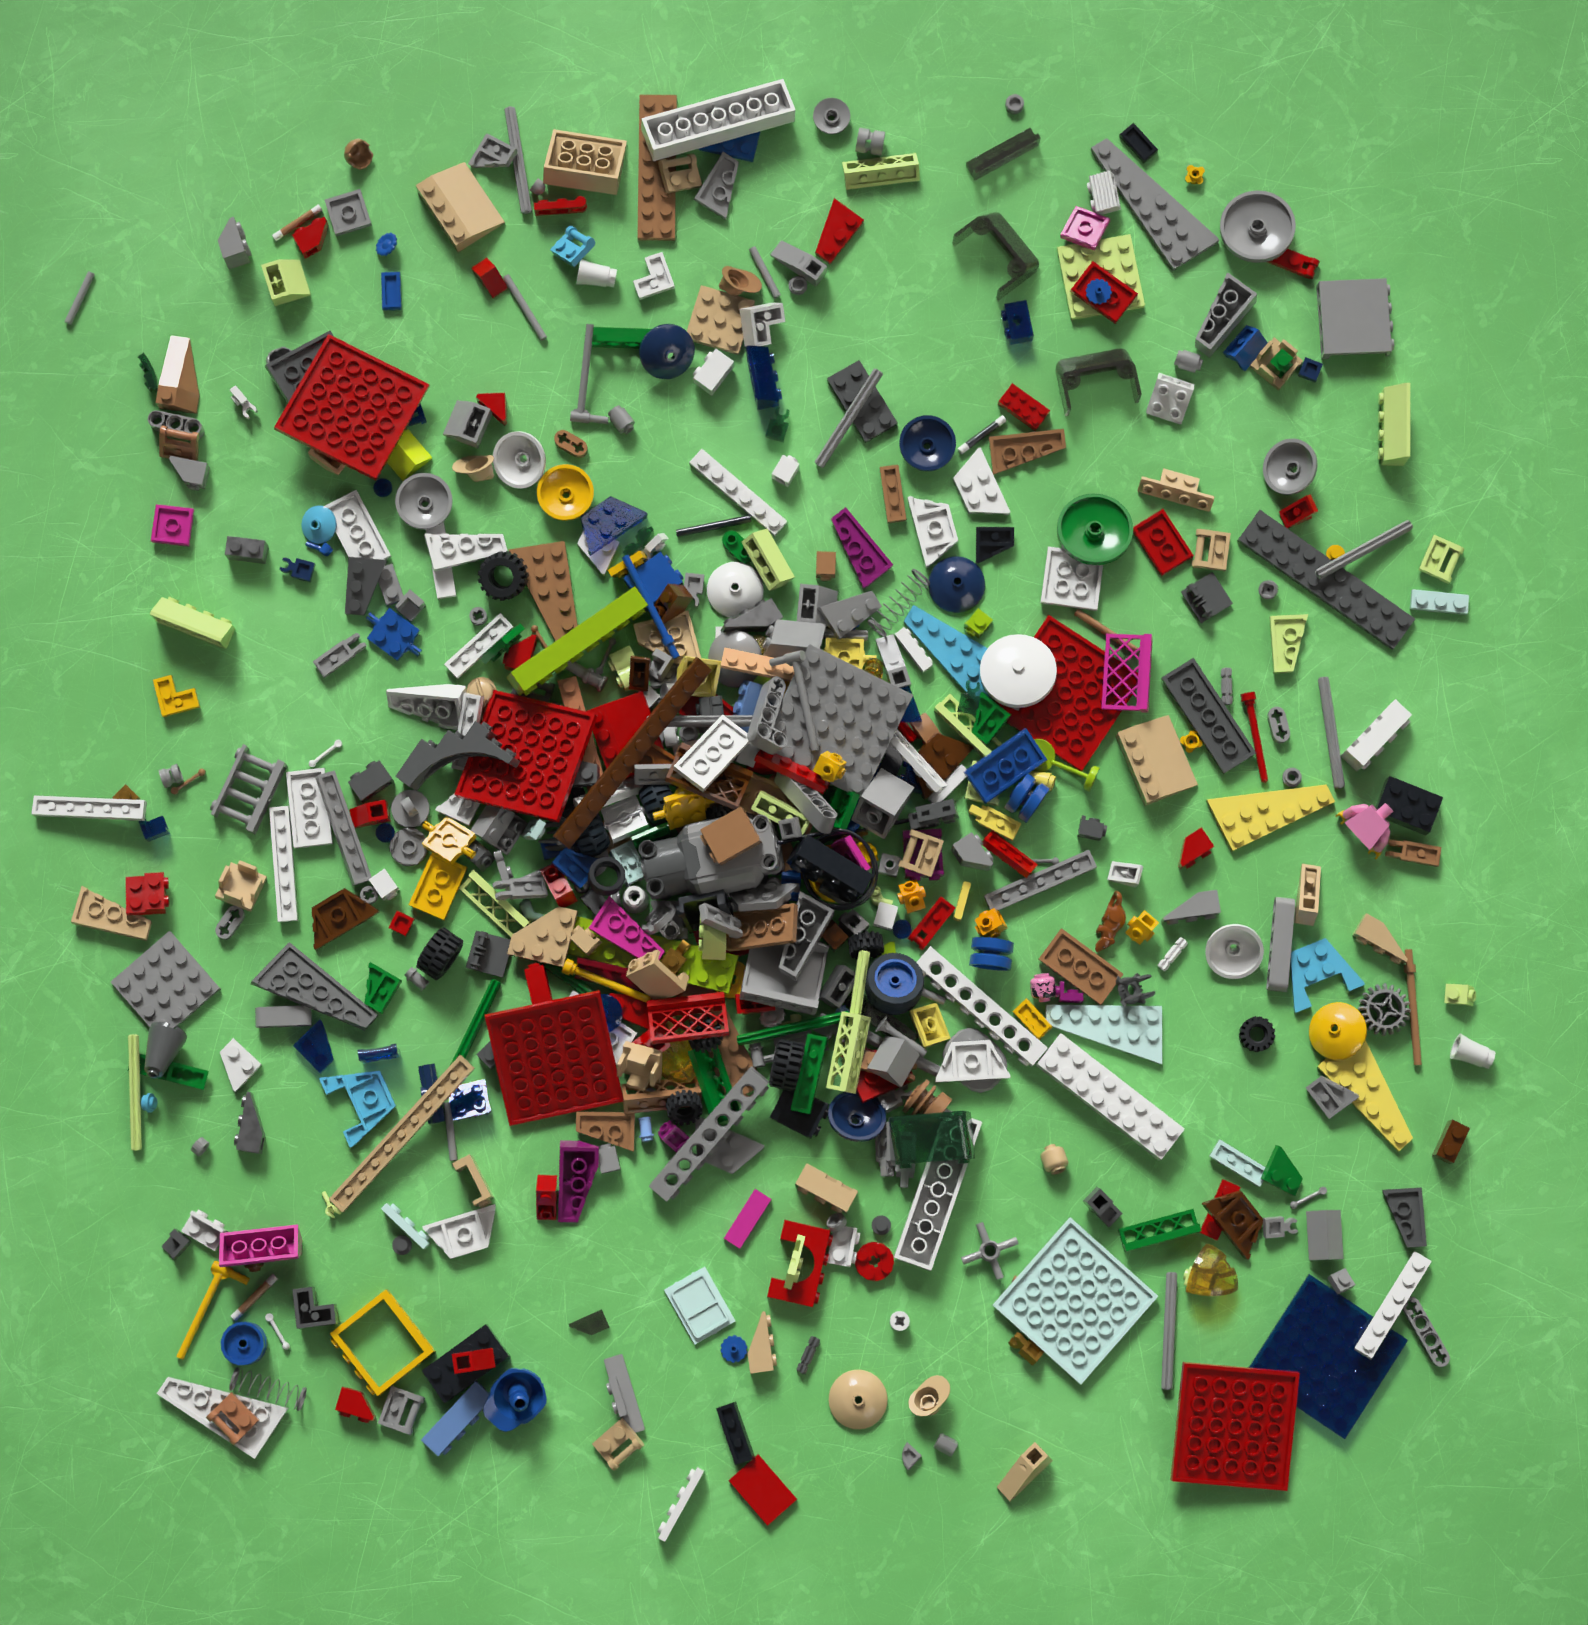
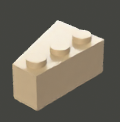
M807 1163L795 1183L798 1186V1191L805 1195L808 1192L815 1195L814 1200L823 1205L825 1202L831 1204V1209L837 1213H842V1211L846 1213L858 1193L854 1188L846 1186L841 1181L830 1177Z

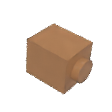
M817 551L816 578H820L822 581H830L831 578H835L836 552Z

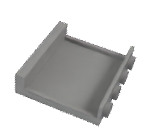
M1387 278L1319 281L1316 291L1321 359H1329L1331 355L1385 353L1386 356H1389L1392 350H1394V339H1391L1390 333L1393 331V322L1389 320L1392 306L1391 303H1388L1390 285L1387 284Z
M821 941L817 943L796 981L779 972L785 944L749 949L739 999L815 1016L830 945H825Z

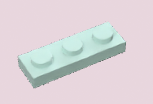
M1411 590L1410 609L1460 615L1468 614L1469 595Z
M540 819L530 820L521 837L526 840L541 838L546 830L544 828L546 823Z
M1218 1140L1209 1157L1260 1187L1263 1183L1261 1176L1265 1167L1222 1140Z
M386 1203L381 1208L419 1246L426 1249L430 1245L427 1241L429 1237L422 1230L418 1232L413 1228L415 1223L408 1217L404 1219L399 1214L401 1210L392 1203L390 1206Z

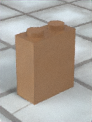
M742 807L700 829L702 835H700L702 842L705 846L709 845L711 849L709 854L712 860L720 865L762 843Z

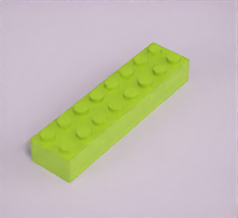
M634 586L513 670L506 677L519 696L523 693L527 696L537 688L536 684L540 683L543 685L553 677V672L558 674L569 666V661L573 664L584 655L583 651L590 652L600 644L599 640L604 642L615 634V629L619 632L630 623L629 619L632 618L634 621L646 612L644 608L648 606L647 602Z

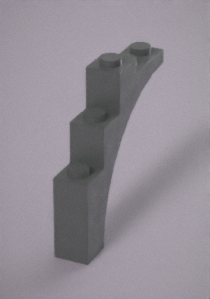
M475 721L465 736L458 731L453 733L448 730L439 744L432 740L427 742L421 739L395 777L417 791L426 779L438 769L462 758L476 756L492 757L505 761L517 768L520 761L515 758L516 753L508 748L506 750L501 748L503 744L495 739L497 735L491 731L493 727L485 722L480 724Z

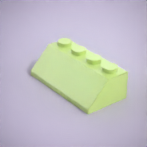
M1410 383L1384 387L1378 395V404H1381V411L1378 413V423H1381V430L1378 431V441H1381V448L1378 449V459H1381V465L1404 466L1410 458Z
M162 597L150 612V615L156 622L224 649H227L235 631L230 620L222 617L220 620L216 619L214 614L203 611V613L198 612L196 607L189 604L185 606L180 605L178 600L168 597V599Z

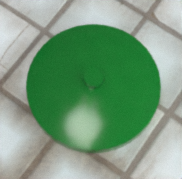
M1085 494L1076 497L1063 508L1058 518L1057 537L1061 547L1070 557L1087 565H1104L1117 560L1127 551L1132 540L1133 522L1129 512L1119 501L1107 495Z

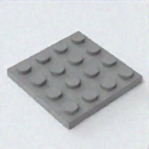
M168 931L111 981L114 987L149 1027L154 1022L170 1023L169 1027L174 1029L221 989L171 931Z

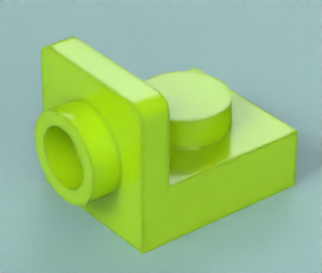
M978 608L970 619L965 622V632L971 637L976 636L979 639L993 619Z

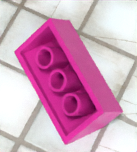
M298 1224L220 1233L219 1267L299 1259L302 1255V1236Z

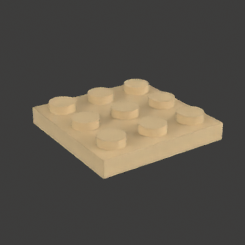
M701 285L687 332L692 337L693 342L739 355L744 340L739 309L752 307L755 301L740 296H732L726 292Z

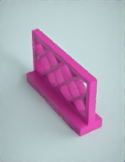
M1106 634L1102 710L1148 713L1153 644L1152 634ZM1110 639H1119L1123 644L1114 651L1110 647ZM1132 640H1140V647L1134 652L1127 645ZM1126 647L1132 654L1123 661L1117 653ZM1116 656L1122 663L1113 670L1109 665V660ZM1135 656L1139 661V666L1132 671L1126 663ZM1124 665L1131 673L1122 680L1116 672ZM1114 674L1120 682L1112 689L1108 684V679ZM1132 675L1138 680V684L1133 689L1125 683ZM1124 684L1129 692L1121 698L1115 690ZM1112 693L1119 699L1115 705H1106V699ZM1133 694L1137 699L1136 706H1128L1124 700Z

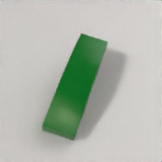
M139 1054L140 1074L148 1076L144 1070L146 1055ZM172 1062L164 1075L157 1079L204 1090L209 1071Z

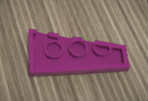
M846 507L831 518V522L863 589L893 567L892 562Z

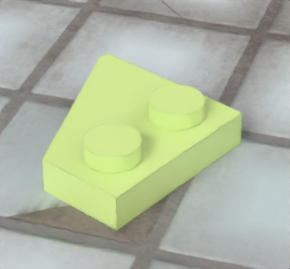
M797 1236L784 1288L791 1289L793 1282L797 1283L800 1271L797 1269L801 1270L804 1259L800 1255L805 1236Z

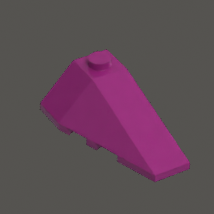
M560 1140L558 1222H578L595 1173L599 1167L598 1146L582 1141Z

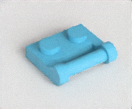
M568 226L565 235L555 243L550 251L558 258L575 267L595 246V240L590 236L586 237L581 234L575 227ZM575 238L582 242L583 245L579 247L571 241Z

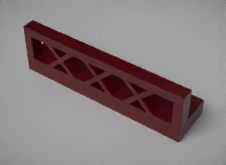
M583 958L577 959V967L646 994L626 976L628 968ZM575 974V979L596 983Z

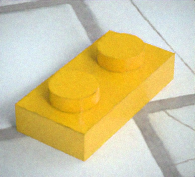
M638 551L631 555L630 559L635 568H638L644 564L643 561L647 559L645 552ZM623 561L608 570L611 577L622 578L628 574Z

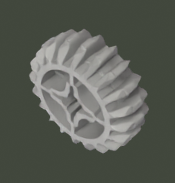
M1386 983L1382 985V989L1377 984L1375 985V990L1370 987L1368 988L1369 994L1365 992L1362 994L1366 1000H1359V1003L1364 1005V1007H1358V1011H1363L1362 1016L1365 1017L1366 1024H1370L1367 1028L1368 1031L1374 1027V1034L1376 1035L1380 1030L1382 1036H1385L1387 1031L1389 1035H1393V1029L1399 1032V1025L1402 1027L1406 1026L1403 1020H1409L1410 1017L1405 1015V1013L1411 1012V1009L1405 1008V1006L1409 1005L1410 1002H1403L1402 999L1406 998V994L1399 996L1400 988L1394 992V985H1391L1387 990ZM1376 995H1386L1382 1003L1371 1002ZM1391 998L1396 1001L1399 1012L1392 1007ZM1385 1005L1388 1012L1383 1014L1380 1011V1007ZM1369 1008L1376 1012L1377 1022L1372 1018ZM1387 1016L1397 1017L1393 1024L1382 1025Z

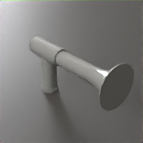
M887 1015L875 1031H884L895 1038L905 1039L921 1057L927 1052L918 1043L893 1028L887 1021Z

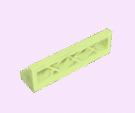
M916 153L842 162L846 190L920 181L919 163Z
M951 694L934 707V711L960 737L973 746L974 750L982 758L992 752L985 746L982 740L972 733L973 726L971 721L975 723L976 718ZM949 700L955 705V712H950L944 706ZM958 715H966L969 718V726H964L958 720ZM994 737L991 741L994 742L998 747L1002 745V743L996 737Z
M474 870L468 875L469 878L459 887L470 900L510 937H512L513 933L509 931V922H518L522 926L519 930L530 924L508 901L496 900L495 894L498 892ZM474 881L478 885V893L470 894L465 888ZM481 896H490L492 898V906L484 907L481 904ZM495 909H504L506 911V919L498 920L495 917Z
M841 1012L826 1088L856 1094L871 1017ZM847 1017L854 1018L853 1024L848 1029L846 1027ZM847 1036L849 1039V1043L844 1048L842 1045V1039ZM843 1055L845 1063L840 1067L838 1059ZM839 1074L841 1077L840 1086H834V1078Z

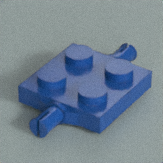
M391 608L379 619L371 612L368 614L370 617L367 616L366 620L374 624L372 632L367 637L368 640L397 661L407 651H411L417 657L420 655L419 653L422 650L414 645V641L421 630Z

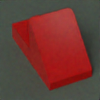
M1310 494L1279 511L1285 527L1290 528L1311 519L1312 515L1318 512V509Z

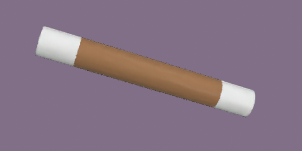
M318 204L274 233L272 237L275 241H278L323 211Z
M272 1274L231 1317L237 1321L278 1278Z

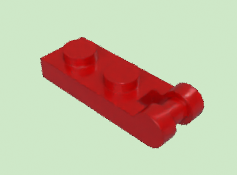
M578 196L575 200L562 198L553 202L540 200L538 203H534L535 216L583 213L587 210L586 199L583 196Z
M1287 249L1281 256L1267 261V263L1307 279H1313L1315 275L1314 270L1319 266L1320 261ZM1303 263L1308 265L1307 269L1302 268Z
M940 896L907 939L917 943L918 947L923 951L956 907ZM920 931L927 934L924 939L918 935Z

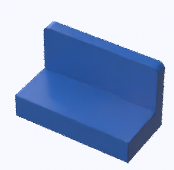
M1246 325L1223 353L1227 358L1236 361L1240 368L1246 371L1268 342L1259 329Z

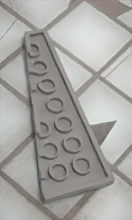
M1107 138L1091 147V152L1104 171H1111L1114 174L1117 190L1172 271L1219 242L1216 235Z

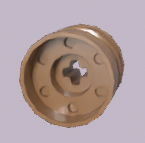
M926 1079L925 1082L918 1085L911 1093L902 1111L906 1114L912 1107L914 1111L910 1118L915 1117L918 1113L922 1115L918 1124L928 1131L951 1103L952 1099L944 1092L940 1093L937 1097L933 1096L936 1086L934 1085L928 1092L926 1087L930 1081Z

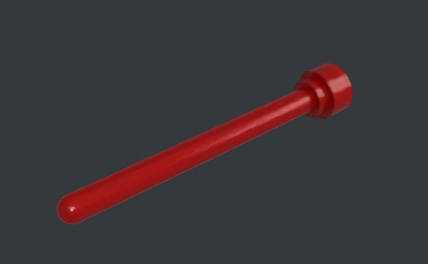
M1255 692L1240 694L1241 702L1247 708L1261 782L1266 783L1268 775L1254 709L1256 694Z

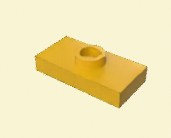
M1027 998L1012 1011L1038 1040L1053 1028L1050 1022Z

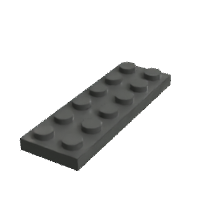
M1194 658L1161 678L1223 774L1256 754Z

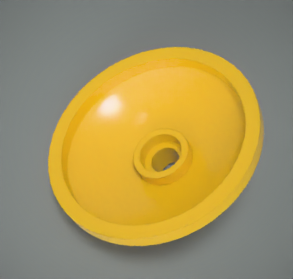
M569 464L550 468L543 474L537 486V498L543 511L550 517L562 521L574 520L582 516L590 508L594 497L593 484L587 473L579 467ZM564 493L570 494L568 498H563Z
M1341 1002L1330 1003L1320 1008L1314 1014L1309 1025V1038L1312 1046L1320 1055L1331 1060H1343L1355 1055L1364 1045L1367 1036V1025L1362 1014L1355 1007ZM1338 1026V1030L1333 1032L1332 1027Z

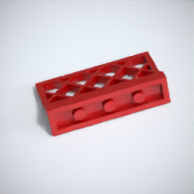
M724 992L647 1001L652 1045L729 1036ZM722 1010V1013L718 1016H715L711 1013L713 1011ZM702 1013L698 1019L692 1016V1014ZM683 1015L679 1021L672 1018L673 1016ZM706 1017L713 1020L709 1025L702 1022ZM654 1018H664L660 1023L653 1020ZM687 1019L694 1022L690 1027L683 1024ZM668 1021L674 1024L670 1030L664 1027ZM717 1023L723 1025L725 1029L715 1030L713 1027ZM698 1025L704 1028L702 1032H695L694 1029ZM678 1028L685 1031L680 1035L674 1033ZM659 1030L666 1033L663 1037L654 1036Z

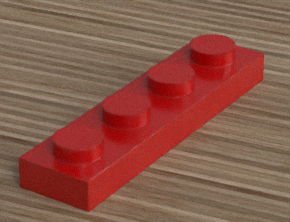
M761 749L755 756V762L824 794L831 783L824 781L821 775L810 770L807 766L797 764L788 757L778 754L771 755Z

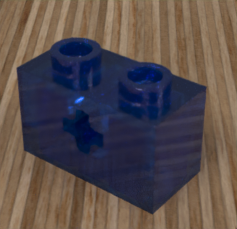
M1027 300L1004 304L1003 310H1001L1002 322L1006 321L1007 328H1004L1006 340L1009 339L1010 345L1032 341L1034 334ZM1014 320H1017V323H1020V324H1019L1018 326H1016V323H1013V322H1014Z

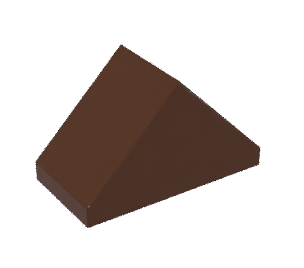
M631 656L630 690L648 692L652 664L650 658Z

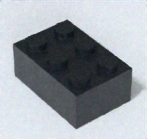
M1389 776L1384 782L1375 808L1378 810L1386 803L1393 810L1386 820L1426 836L1431 832L1443 797Z

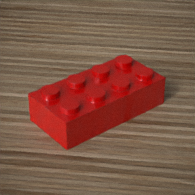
M1013 383L998 401L1000 407L1035 432L1050 413L1048 408Z

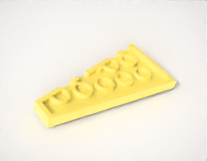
M1326 784L1207 799L1206 802L1231 851H1234L1334 803L1335 800Z
M1366 1040L1362 1048L1350 1058L1343 1060L1325 1058L1317 1066L1328 1079L1360 1096L1352 1102L1354 1107L1398 1152L1413 1139Z

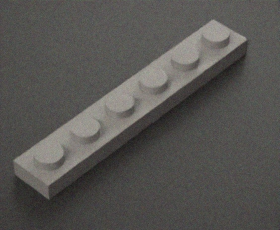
M335 770L317 775L315 779L352 886L369 881L372 877Z
M1087 850L1028 876V878L1020 879L984 895L989 910L995 908L999 911L1097 868L1090 850Z

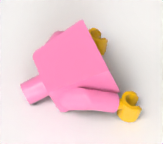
M1386 803L1378 810L1373 805H1355L1335 815V817H1342L1343 821L1340 824H1346L1369 849L1368 854L1374 852L1376 854L1374 859L1381 855L1382 850L1388 844L1391 833L1389 829L1390 823L1386 818L1393 810Z

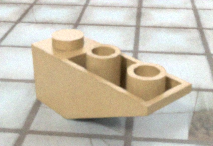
M1367 913L1363 915L1352 935L1356 937L1355 940L1362 945L1368 944L1372 946V950L1378 954L1383 955L1384 953L1390 956L1389 959L1396 964L1406 963L1407 957L1385 924Z
M765 1311L761 1314L748 1351L750 1374L774 1370L773 1366H777L776 1354H771V1346H774L773 1334L769 1335L768 1327H771L770 1315H766Z
M1034 1442L1019 1457L997 1488L1011 1502L1053 1460Z

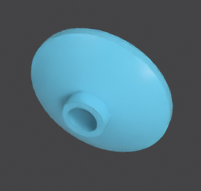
M313 506L305 512L302 518V531L309 541L322 544L329 541L335 534L336 518L329 508ZM315 521H317L318 526L316 528L314 526Z

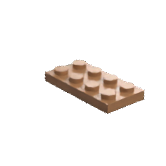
M792 903L781 905L778 909L733 912L734 917L741 920L742 925L739 929L743 931V936L735 939L727 934L726 950L733 952L796 943L798 905Z
M1062 928L1038 959L1099 1005L1104 1002L1115 987L1116 978L1123 976L1122 972Z

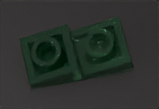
M143 352L138 356L141 361L138 365L146 373L143 375L146 380L144 384L150 392L154 390L157 394L159 380L152 364Z
M652 526L649 528L644 527L637 532V535H635L637 543L628 544L624 548L625 550L622 551L623 556L629 555L630 557L645 548L654 535Z

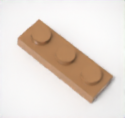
M899 465L880 467L887 524L906 521Z

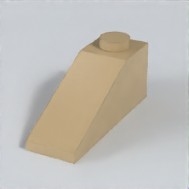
M1301 865L1294 923L1314 926L1319 906L1320 866Z

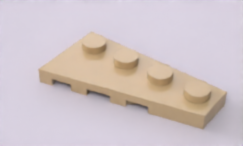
M81 886L71 923L145 941L148 939L152 925L151 920L141 915L127 916L125 908Z

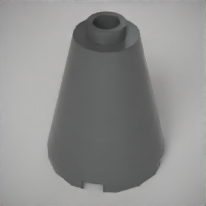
M167 1022L152 1023L148 1030L144 1067L149 1077H162L186 1043L187 1035L181 1028L177 1026L176 1029L169 1027L170 1023Z

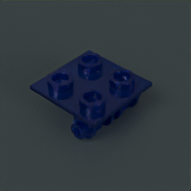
M485 1079L461 1084L449 1097L453 1121L459 1122L466 1118H477V1116L488 1115L492 1112Z

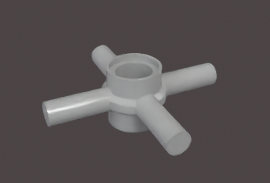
M983 1222L976 1224L982 1244L979 1251L961 1257L963 1265L982 1258L990 1262L996 1280L1001 1279L1004 1276L997 1258L1000 1255V1251L1018 1245L1017 1238L1014 1237L997 1244L989 1239ZM987 1245H991L995 1249V1254L992 1257L987 1256L984 1252Z

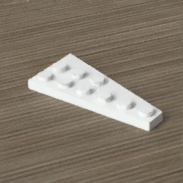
M167 1377L157 1394L229 1442L230 1439L212 1421L209 1422L206 1417L230 1393ZM235 1394L255 1414L259 1421L234 1446L256 1459L289 1408ZM222 1411L218 1414L235 1434L240 1431Z

